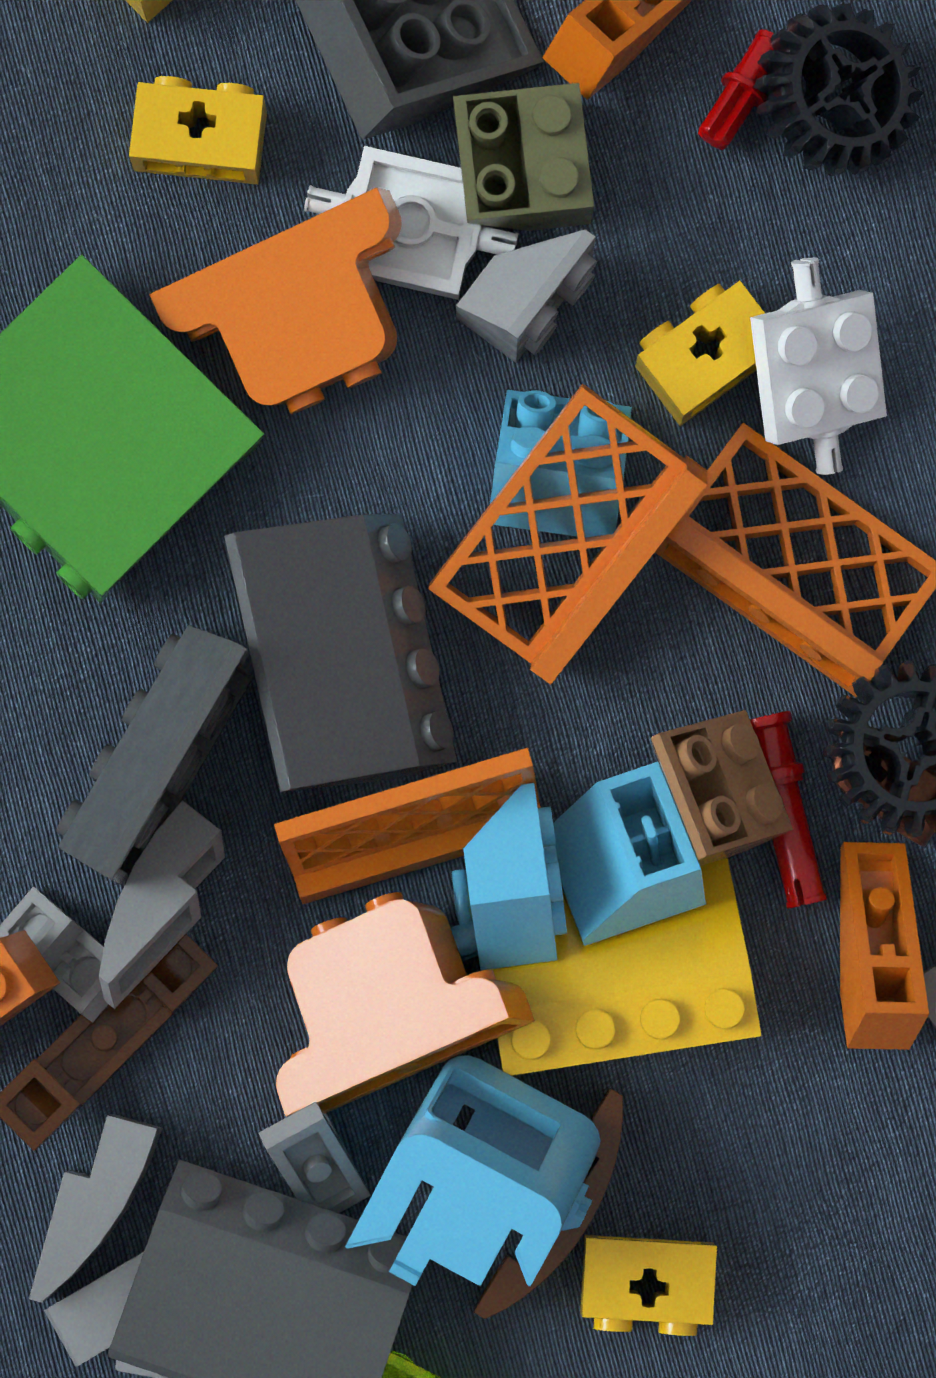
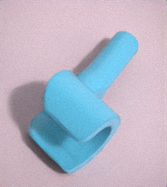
M466 870L452 871L455 913L459 925L451 927V931L463 962L476 957L478 951Z

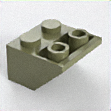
M579 83L453 96L467 223L525 231L591 224L594 201Z

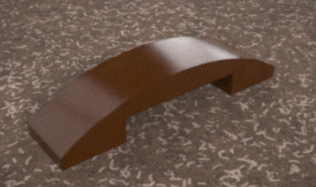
M185 934L115 1009L108 1004L93 1023L83 1015H80L36 1060L33 1059L0 1092V1118L35 1152L137 1053L218 968V965Z
M608 1088L590 1118L599 1131L601 1142L596 1154L597 1157L583 1182L589 1185L585 1197L591 1199L592 1203L586 1212L582 1224L578 1228L561 1230L531 1286L527 1285L517 1258L507 1253L473 1307L474 1313L483 1319H487L507 1309L539 1286L562 1263L588 1228L609 1185L621 1140L623 1095L615 1090Z

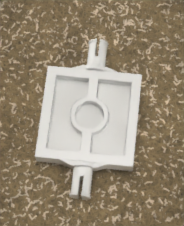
M364 146L357 177L347 189L346 194L316 188L312 185L309 186L307 192L308 198L306 197L304 212L309 211L321 214L376 187L390 190L400 213L402 226L397 239L393 242L395 248L369 261V269L374 281L459 300L466 267L475 256L476 250L498 255L515 250L519 235L517 232L512 233L467 223L460 167Z
M812 257L791 262L794 272L796 299L791 300L777 311L750 317L765 441L781 445L803 438H812L816 458V473L828 475L843 470L838 435L853 425L886 417L887 413L873 293L857 290L833 297L822 295L819 259Z

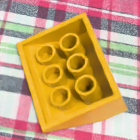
M728 858L700 866L706 905L586 946L582 943L563 892L567 934L555 935L558 960L492 969L496 980L514 983L524 991L535 1020L528 1025L497 1038L502 1071L513 1076L762 1036L752 974Z

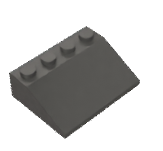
M295 0L362 140L415 124L454 106L453 96L483 93L532 71L544 63L514 0Z
M361 514L240 531L224 536L280 792L399 779L457 762L453 745V727L446 714L439 683V665L432 652L426 626L425 602L418 590L411 559V540L404 528L401 514Z
M190 625L187 626L181 637L172 633L162 646L154 662V667L161 670L149 692L140 688L135 693L121 719L122 722L129 725L117 747L107 743L102 749L89 773V777L96 780L84 803L78 799L72 801L56 829V832L64 836L57 848L125 886L135 863L155 832L183 800L255 677L251 656L245 647Z
M179 1159L158 1211L107 1357L168 1378H382L412 1288V1284L389 1272L407 1236L394 1232L391 1240L348 1249L345 1246L359 1220Z

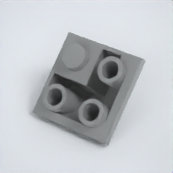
M584 229L495 255L456 305V319L515 363L518 362L526 350L536 355L556 329L557 324L553 321L559 313L557 309L563 301L566 300L573 306L593 281L595 275L592 273V270L597 264V261L593 258L596 237Z

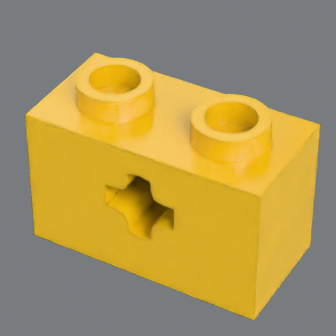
M172 76L156 77L154 84L138 82L129 158L134 171L259 185L267 117L264 95H255L253 88L237 83H220L217 85L216 90L192 88L190 81ZM197 118H207L210 127L203 129L201 138L191 137L189 128L196 126Z
M740 280L726 291L720 283L713 286L690 305L694 312L692 316L676 327L670 321H666L639 342L644 351L638 354L635 367L679 426H682L757 371L750 317L765 314V312ZM699 337L705 344L712 342L714 339L717 340L719 346L715 355L716 360H713L708 354L701 355L696 359L693 355L697 342L696 338Z
M584 1235L581 1316L594 1318L593 1329L632 1332L633 1320L659 1322L658 1333L696 1336L698 1324L713 1325L717 1245L713 1242ZM651 1268L658 1281L666 1282L665 1292H654L652 1303H642L640 1294L635 1290H630V1280H641L644 1269Z

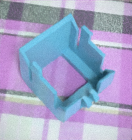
M470 1055L452 1058L441 1069L398 1144L345 1247L349 1249L391 1240L423 1180L434 1187L389 1270L390 1273L416 1286L427 1263L431 1259L481 1286L511 1229L523 1235L515 1250V1255L527 1285L531 1286L561 1230L580 1227L592 1203L591 1199L585 1197L589 1185L583 1182L600 1146L599 1131L595 1124L585 1115L479 1058ZM464 1104L475 1110L465 1131L453 1125Z

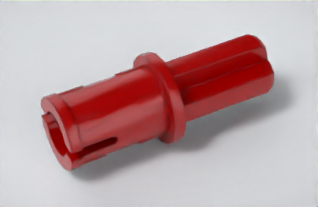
M759 30L733 72H727L722 77L721 82L725 89L698 129L700 138L719 150L727 148L752 108L758 107L767 101L766 94L753 88L758 78L768 75L757 62L762 54L773 50L769 43L771 36L774 34L771 31Z

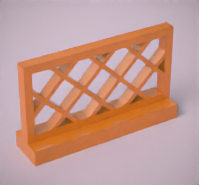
M582 383L429 583L428 589L531 663L530 670L551 685L707 486V470L686 455L683 458ZM584 406H587L607 421L610 444L579 449L572 448L569 425ZM616 429L633 441L618 443ZM563 436L564 451L549 452L558 439ZM648 451L666 465L652 484L624 487L620 454ZM612 455L616 489L579 493L574 460ZM566 461L571 495L534 500L530 476L539 465ZM522 486H524L526 501L510 503ZM641 497L628 513L626 498ZM618 500L621 524L614 533L585 537L581 505ZM573 506L578 539L540 543L536 511ZM527 512L532 545L495 549L492 526L499 516ZM485 536L487 551L473 552ZM602 547L589 564L587 549ZM579 550L582 574L575 583L547 587L542 555ZM534 556L539 588L502 593L497 561ZM489 562L494 594L468 597L449 582L462 565ZM563 597L551 612L549 598ZM541 599L544 623L530 641L507 625L504 604ZM496 605L498 618L483 607Z
M745 423L740 425L707 470V486L655 551L656 554L855 697L857 696L852 683L860 677H865L871 681L875 675V669L884 663L886 657L936 589V560L773 443L766 442L762 435ZM742 445L765 460L768 481L735 484L731 460ZM778 470L788 478L779 479ZM723 473L725 486L711 488ZM804 488L816 497L820 518L787 522L782 491ZM771 492L776 524L744 528L738 496ZM727 498L733 529L710 532L693 520L690 515L701 501ZM829 507L840 515L831 516ZM849 525L857 526L867 534L871 555L839 559L833 528ZM822 529L828 561L795 565L789 533ZM779 535L784 567L761 569L750 561L746 539ZM735 540L737 551L725 542ZM881 544L891 552L882 553ZM907 562L925 575L927 579L917 593L891 596L885 564ZM873 566L879 598L847 602L841 570ZM830 572L836 604L814 607L801 597L798 576ZM787 578L788 587L777 579ZM907 605L897 621H895L893 607ZM882 609L886 636L876 650L853 635L849 613ZM838 615L840 625L828 616Z
M524 748L275 823L274 827L279 844L293 874L302 904H306L464 856L463 848L521 784H535L538 808H541L533 763L528 748Z

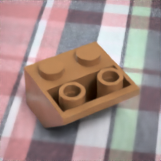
M746 710L661 732L651 737L654 752L700 866L741 854L793 830L781 795L777 790Z

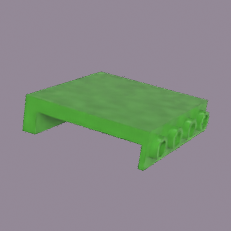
M81 254L0 333V506L16 520L10 527V530L30 551L38 555L45 549L62 565L56 572V575L76 596L83 600L90 593L101 604L107 598L108 592L240 460L243 462L261 444L264 433Z

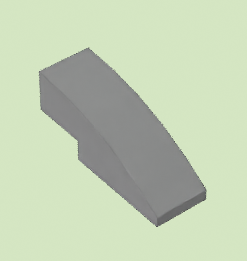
M183 800L158 828L140 855L115 906L105 938L99 972L104 1000L114 1009L201 918L198 894L195 888L225 858L221 830Z
M115 1114L107 1115L91 1175L75 1170L64 1172L29 1296L30 1300L42 1303L49 1299L74 1277L105 1243L129 1208L150 1166L163 1127Z

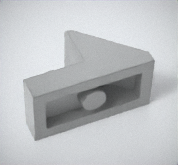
M316 1101L259 1132L267 1152L298 1200L340 1213L371 1196L327 1113L323 1114Z

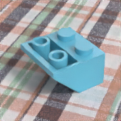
M507 390L490 504L571 398L551 396L546 392L537 390L526 392ZM609 402L631 418L632 407L615 405ZM584 406L569 425L572 448L579 449L610 444L607 421L587 406ZM616 429L618 443L628 442V437ZM563 436L558 439L549 452L564 451ZM626 453L620 454L623 479ZM612 455L574 460L579 493L616 489ZM566 461L539 465L530 476L534 500L571 495ZM522 486L510 503L526 501L524 486ZM618 500L581 505L585 537L614 533L619 512ZM573 506L536 511L539 531L577 536ZM527 512L500 515L493 524L530 530Z
M659 762L595 783L553 823L562 889L584 946L706 905L701 867Z
M534 783L521 784L463 848L480 970L556 961L558 959L555 935L567 934L551 806L538 808Z

